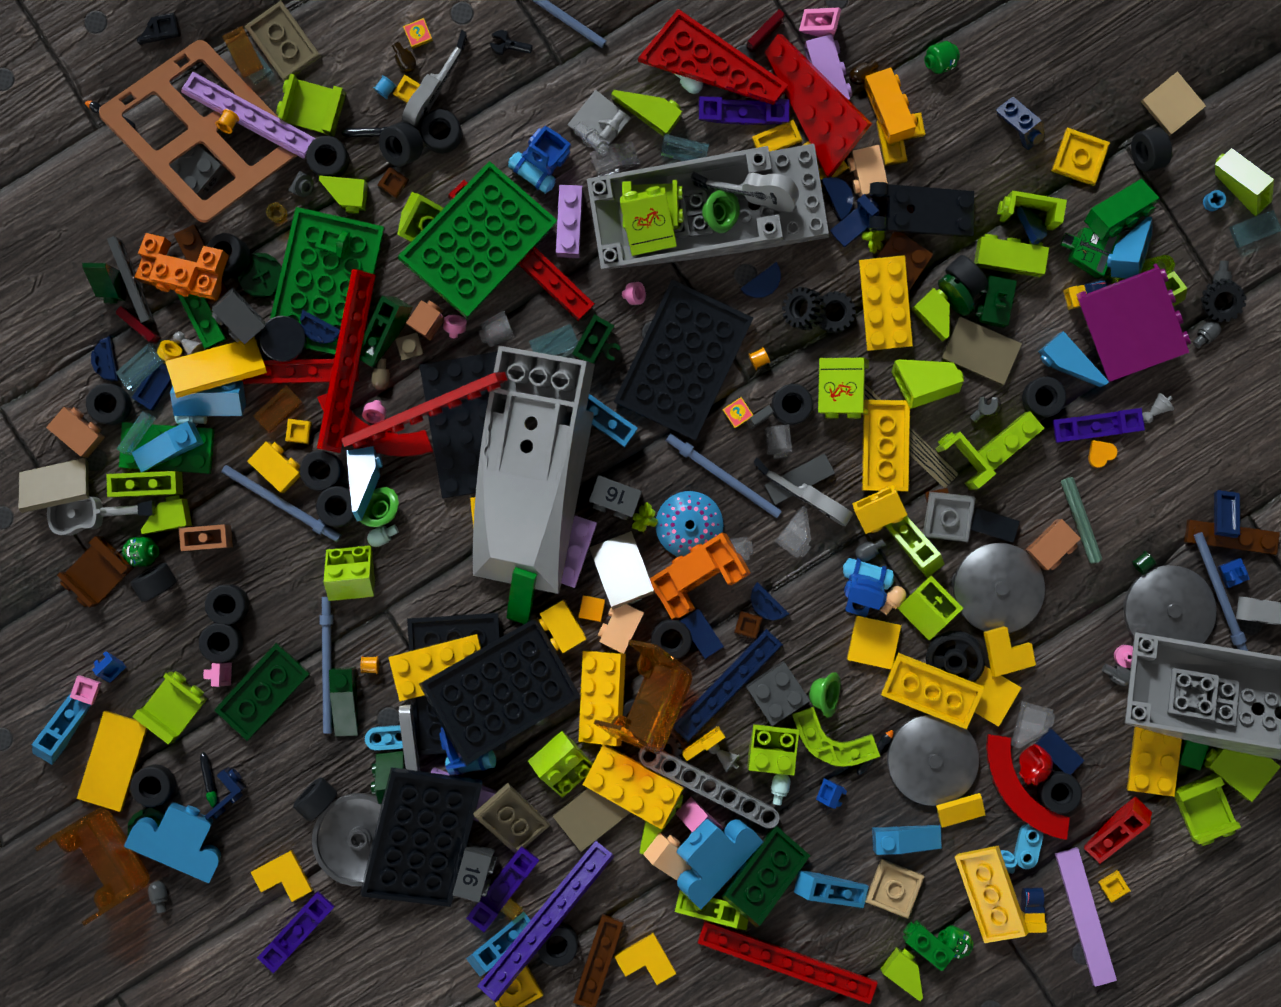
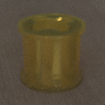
M271 203L267 207L266 214L274 223H283L287 219V211L281 204ZM274 209L280 210V217L274 216Z
M510 897L499 912H502L513 921L523 906L518 905Z

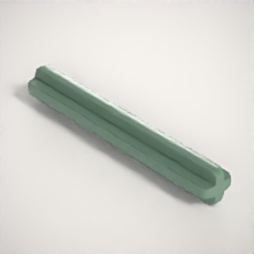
M1073 477L1061 480V484L1088 560L1091 564L1102 561V556Z

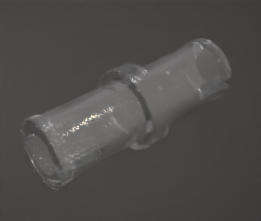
M578 122L574 126V130H576L574 133L583 140L587 147H592L598 154H605L608 151L609 146L607 145L609 143L599 136L600 133L596 129H591L584 122Z

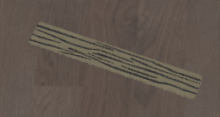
M865 384L864 400H881ZM909 428V455L941 486L946 488L958 476V473L913 429Z

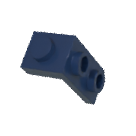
M1011 97L996 109L997 114L1019 132L1022 146L1025 149L1030 150L1046 137L1042 120L1015 97Z
M865 194L857 200V208L831 229V234L843 247H846L869 228V217L879 216V205L873 198L868 199Z
M227 767L216 775L231 793L204 816L206 820L212 816L215 819L226 811L224 806L227 803L231 802L234 804L243 796L241 791L246 786L241 782L240 779L242 778L235 769Z

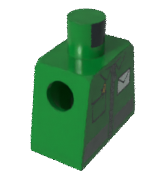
M1083 228L1078 232L1077 237L1065 233L1060 245L1071 249L1068 257L1070 263L1099 279L1105 275L1108 255L1113 254L1120 236L1116 235L1113 238L1109 236L1101 241L1092 229Z

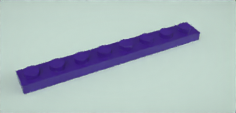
M595 841L477 987L494 1002H497L614 858V855Z

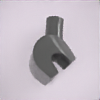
M980 397L978 409L970 418L977 423L984 415H997L1001 410L1000 398L992 397L991 404L987 405V398Z

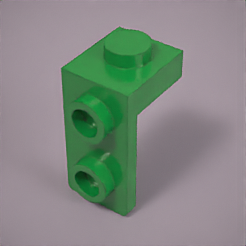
M918 920L914 923L910 922L904 929L903 933L905 935L903 939L940 971H943L955 956L953 950L929 932Z

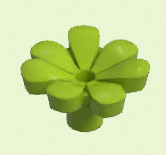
M864 231L862 233V240L869 241L868 247L871 253L875 254L877 249L882 250L883 243L881 241L885 238V231Z
M648 502L644 506L641 505L639 507V514L634 513L633 520L636 522L632 524L633 529L644 532L647 526L655 527L658 520L654 518L655 510L652 509V505Z

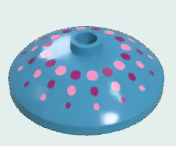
M684 491L671 496L662 504L656 517L658 520L656 533L660 543L668 552L677 557L686 556L690 553L692 547L698 544L703 545L723 532V518L719 507L711 498L695 491ZM688 520L694 522L692 529H688L685 526Z

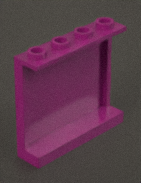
M1157 263L1153 264L1154 269L1088 294L1085 291L1076 294L1109 382L1189 353L1187 345L1191 344L1187 331L1182 332L1180 324L1184 322L1180 311L1174 310L1175 296L1172 289L1167 290L1165 283L1169 280L1164 268L1160 270Z

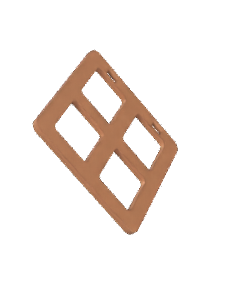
M197 40L102 105L99 109V116L198 221L206 223L293 160L297 155L279 146L255 165L249 166L217 133L219 128L215 122L219 120L222 114L213 111L206 117L201 116L170 84V81L193 65L203 62L233 94L278 118L207 42ZM186 57L189 62L180 68L177 62ZM131 94L135 100L125 106L121 101ZM153 94L157 95L188 128L187 131L160 150H154L122 117L124 113ZM198 144L205 145L235 177L233 181L207 200H202L170 167L172 162Z

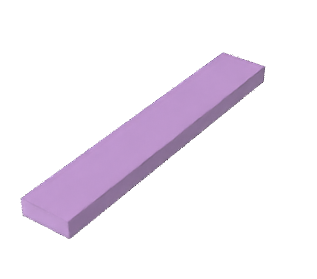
M192 72L182 87L181 93L220 114H223L224 109L233 111L240 119L237 122L238 124L303 159L306 157L308 146L315 140L314 137L195 72Z
M1075 847L1055 853L1092 983L1097 987L1117 981L1079 849Z

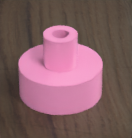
M641 282L628 283L626 289L622 291V297L630 305H640L645 301V288Z
M448 315L444 318L443 329L449 333V337L458 338V334L466 331L467 321L459 315Z
M374 400L364 406L362 416L367 422L376 424L385 419L386 409L379 400Z
M1129 645L1119 646L1114 652L1115 662L1125 668H1131L1133 647Z

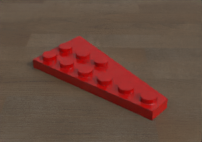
M677 9L638 57V62L771 105H775L788 87V84L680 9Z
M777 34L766 49L765 54L776 76L788 84L785 94L810 143L815 145L816 155L827 177H832L872 123L782 34Z

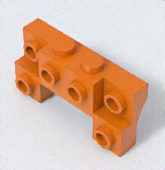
M149 233L145 234L138 251L142 259L135 274V279L141 283L156 286L157 289L164 292L174 290L177 294L185 297L191 294L218 300L221 293L223 272L229 258L227 253L220 249L203 246L197 262L167 256L171 245L168 239Z
M722 532L703 545L698 544L692 547L690 553L686 556L675 558L672 561V565L651 577L650 581L670 618L678 620L695 609L687 594L694 588L720 572L728 585L736 584L750 575L751 572L741 554L736 552L728 535Z

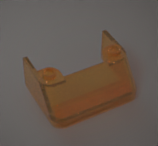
M629 640L628 644L641 653L637 661V670L644 677L628 717L618 715L611 723L595 719L594 724L614 738L645 751L659 754L665 748L692 682V672L658 645Z
M105 808L94 810L35 847L39 851L56 841L59 847L66 852H73L80 848L104 885L94 895V902L99 911L82 921L84 926L144 888L150 879L147 869L136 852L123 847L127 838L110 811Z

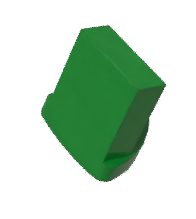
M322 225L315 247L334 253L337 257L342 258L348 247L350 232Z

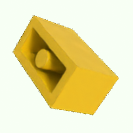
M266 441L247 462L279 492L285 493L300 477V464L292 457L288 460L282 454L284 449L276 442L272 444Z
M894 485L852 503L865 534L870 532L876 533L883 526L890 523H898L907 516L906 509Z
M565 600L540 613L542 618L539 619V622L545 631L549 630L553 638L550 641L556 651L561 650L564 653L587 639Z

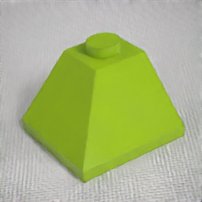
M412 192L401 212L397 235L412 242L442 211L443 207L420 194Z

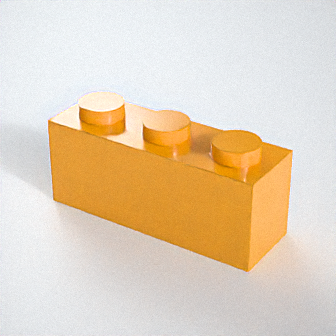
M891 67L865 76L864 89L888 145L914 136L917 127V119L908 109V98L900 90V79L897 74L894 75Z

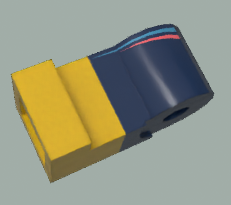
M1106 280L1065 289L1063 293L1068 310L1081 307L1076 295L1077 293L1085 291L1088 294L1108 286Z
M1023 888L1021 893V912L1028 932H1047L1043 889Z

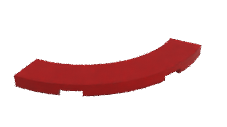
M327 394L317 397L323 411ZM350 408L344 433L345 437L370 426L359 419ZM426 430L405 434L386 432V437L376 441L369 439L366 441L367 445L363 446V448L374 446L376 453L388 456H416L434 451Z
M987 734V761L992 780L1006 805L1022 821L1036 830L1052 837L1067 840L1070 817L1044 808L1027 793L1020 783L1012 763L1011 738Z

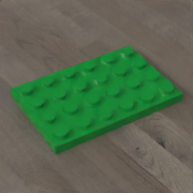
M489 161L398 255V259L467 319L557 224L558 220Z
M296 207L270 319L277 316H288L301 324L300 316L302 310H305L340 329L352 269H358L375 275L385 227ZM322 225L350 232L348 247L342 258L337 257L334 253L315 247ZM307 337L306 349L335 355L338 339L331 343L321 344Z

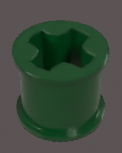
M1146 551L1135 561H1132L1134 567L1143 575L1154 565H1157L1153 557Z

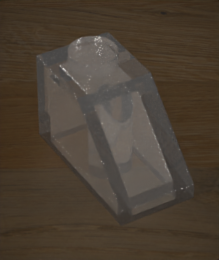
M504 311L480 324L482 330L479 331L483 344L488 343L489 347L515 338Z
M804 506L799 508L774 541L794 558L804 557L811 548L808 545L811 541L807 508Z
M1022 701L1011 745L1021 748L1047 733L1049 727H1052L1054 724L1055 715L1053 714V709Z

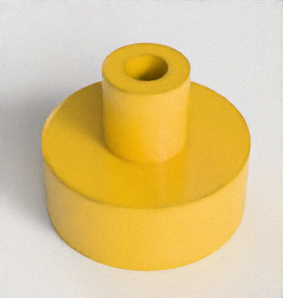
M164 340L160 343L157 354L161 358V362L166 364L165 361L179 358L182 354V349L177 343L171 340Z

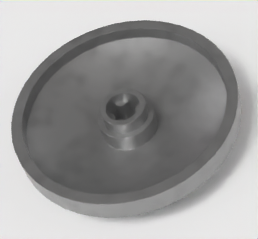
M992 543L976 548L962 560L954 576L953 595L954 599L964 608L960 611L961 615L974 627L982 631H989L1005 626L1008 627V633H1011L1028 625L1038 614L1044 601L1045 581L1039 565L1026 551L1011 544Z
M1172 565L1149 569L1145 575L1141 574L1136 578L1128 589L1123 608L1125 624L1133 639L1134 633L1137 632L1197 643H1204L1211 634L1217 612L1213 592L1206 581L1192 570Z
M924 714L905 722L893 735L888 747L887 765L892 781L905 796L920 804L936 806L957 800L969 790L978 772L979 753L976 742L967 729L932 715Z
M352 793L334 800L318 817L312 834V848L315 858L328 876L342 884L362 886L382 805L378 804L376 796L366 793Z

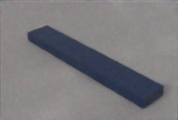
M765 629L672 727L689 742L783 644L770 631Z

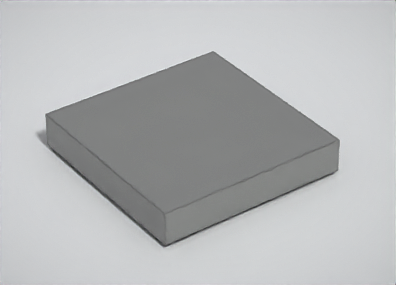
M929 492L923 529L924 536L926 538L968 542L976 498L974 496Z

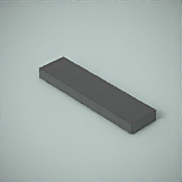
M115 236L108 238L107 241L140 322L145 325L154 323L155 320L140 283L134 278L135 271L122 240Z

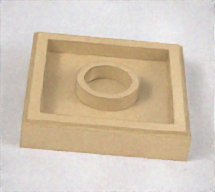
M1178 71L1141 101L1169 136L1206 107Z
M881 858L865 902L908 919L925 876Z

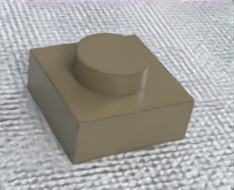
M417 332L395 339L402 361L424 355Z

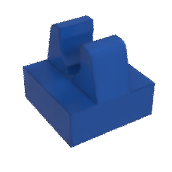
M1241 558L1218 566L1226 588L1250 579Z
M105 651L103 653L105 658L101 662L96 660L94 662L95 668L92 670L97 677L110 683L126 666L123 661Z
M824 778L816 800L836 809V807L842 806L839 799L841 794L846 795L847 791L844 787Z

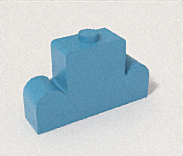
M176 802L170 804L159 827L152 818L144 817L139 819L123 846L206 883H210L221 858L220 850L216 846H202L213 823V819L209 818L206 820L205 815L201 814L200 810L190 805L185 807Z
M709 819L704 820L677 849V854L691 867L690 870L680 874L677 886L697 907L702 909L761 846L763 840L740 820L730 821L726 825L724 832Z

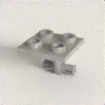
M595 90L568 123V126L596 149L604 153L631 117Z

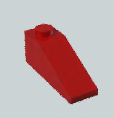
M1135 796L1103 825L1084 845V849L1101 864L1150 826L1152 811Z

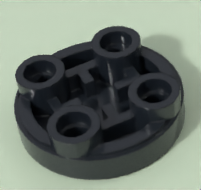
M277 316L265 323V327L260 332V345L264 353L271 359L278 362H289L299 357L304 349H306L307 337L303 326L297 320L288 316Z

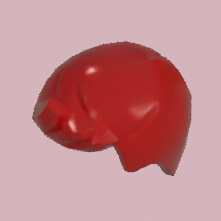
M1031 745L1019 756L1021 769L1019 774L1027 785L1031 783L1038 785V783L1050 776L1053 760L1050 754L1039 745Z

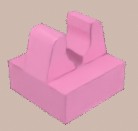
M212 663V669H204L203 679H211V686H230L232 663Z
M78 675L70 698L93 705L101 682Z

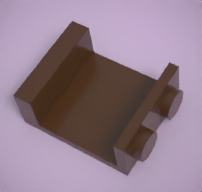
M95 536L89 542L92 546L66 572H59L57 575L61 579V585L68 591L72 590L77 595L76 599L85 607H96L134 568L102 536Z

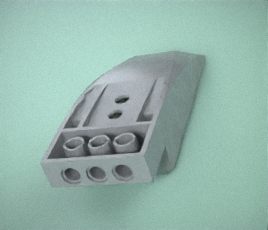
M814 144L769 151L768 146L587 179L601 269L708 258L829 238ZM695 172L706 177L708 180L740 185L745 181L748 173L760 175L781 174L794 181L799 190V198L791 212H781L765 205H761L757 210H751L748 207V200L744 195L734 194L738 198L740 205L737 222L726 233H718L706 224L702 216L704 204L710 195L717 190H706L695 186L691 175ZM672 180H677L679 186H683V200H679V209H683L684 216L683 223H679V229L674 230L677 247L632 256L627 232L623 229V214L620 205L622 182L631 181L633 185L672 183Z
M504 346L498 347L494 373L505 372L508 381L501 383V388L490 392L486 410L475 496L473 576L511 584L512 573L515 567L537 574L535 589L559 594L594 415L593 412L587 411L586 408L595 364L588 361ZM529 417L537 419L538 425L534 430L526 428V420ZM525 440H530L533 443V449L530 453H524L521 449V444Z
M1134 633L1125 724L1204 745L1281 760V719H1278L1274 713L1277 707H1281V656ZM1254 703L1263 705L1264 713L1257 716L1252 712L1251 707Z

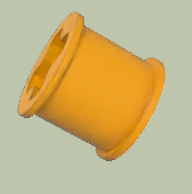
M224 109L223 114L215 124L221 131L230 134L240 119L233 111Z
M764 347L748 354L756 370L767 363L770 364V359Z
M362 656L361 674H378L379 657Z

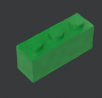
M1141 178L1091 208L1084 222L1101 241L1109 236L1113 238L1121 232L1122 228L1133 226L1140 217L1151 215L1156 209L1154 206L1159 197Z

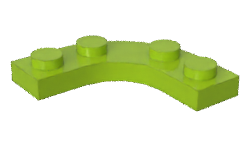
M814 706L792 713L802 742L816 758L834 766H853L880 757L873 734L848 742L835 741L823 731Z

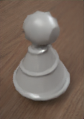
M180 331L175 332L173 335V341L177 344L181 343L187 355L204 351L202 342L185 339L184 333Z
M1158 393V397L1155 399L1150 412L1142 413L1144 423H1151L1153 416L1173 411L1174 407L1170 402L1173 398L1171 396L1166 398L1163 394Z
M718 743L708 749L711 754H717L725 772H728L732 767L736 770L738 769L739 765L736 762L740 757L739 754L720 750Z

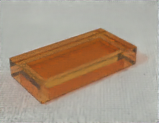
M242 26L222 36L244 78L264 68Z
M286 385L253 416L270 433L303 402Z

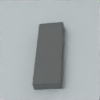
M768 405L750 417L746 424L750 429H753L768 419L774 411Z
M824 453L781 477L797 487L802 486L804 483L812 486L835 472ZM772 481L764 485L774 505L793 496Z

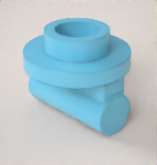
M1001 850L1007 871L1013 874L1017 860L1011 852Z

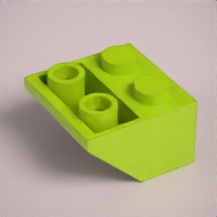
M371 545L326 550L323 582L328 601L374 597L375 576Z
M930 576L897 609L930 641L964 608Z
M753 724L747 763L748 770L794 776L799 729Z
M563 731L558 733L528 760L538 777L562 798L587 777L593 765L591 760Z

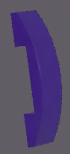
M699 96V120L736 125L789 123V100L779 99L775 105H771L762 101L722 100V97Z
M1142 408L1053 420L1056 443L1145 430Z
M521 846L492 882L487 896H482L480 902H477L466 919L485 932L522 881L526 879L539 862V859Z
M318 891L263 950L257 959L274 973L335 906Z

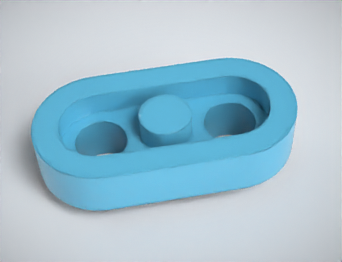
M400 725L371 728L365 735L366 745L372 750L402 749V740L400 741L396 737L397 733L401 732ZM375 734H379L381 736L380 742H376L374 740Z
M1027 823L1022 825L1019 830L1014 851L1017 865L1023 869H1031L1037 864L1043 841V833ZM1030 832H1035L1034 839H1029L1028 835ZM1026 854H1030V860L1025 862L1023 857Z

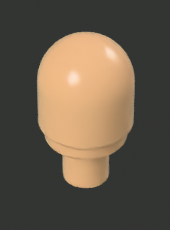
M900 586L892 587L887 592L885 605L881 607L880 611L887 615L892 608L895 610L897 607L899 608L906 599V591Z

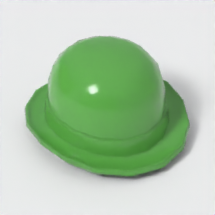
M721 190L712 193L702 209L704 221L713 231L718 233L729 231L737 222L740 213L739 201L734 193Z
M388 487L375 489L360 522L369 527H380L391 522L396 516L399 505L398 495L395 491Z
M837 672L829 674L826 678L815 680L809 691L810 702L817 709H821L826 718L833 716L838 705L841 679Z

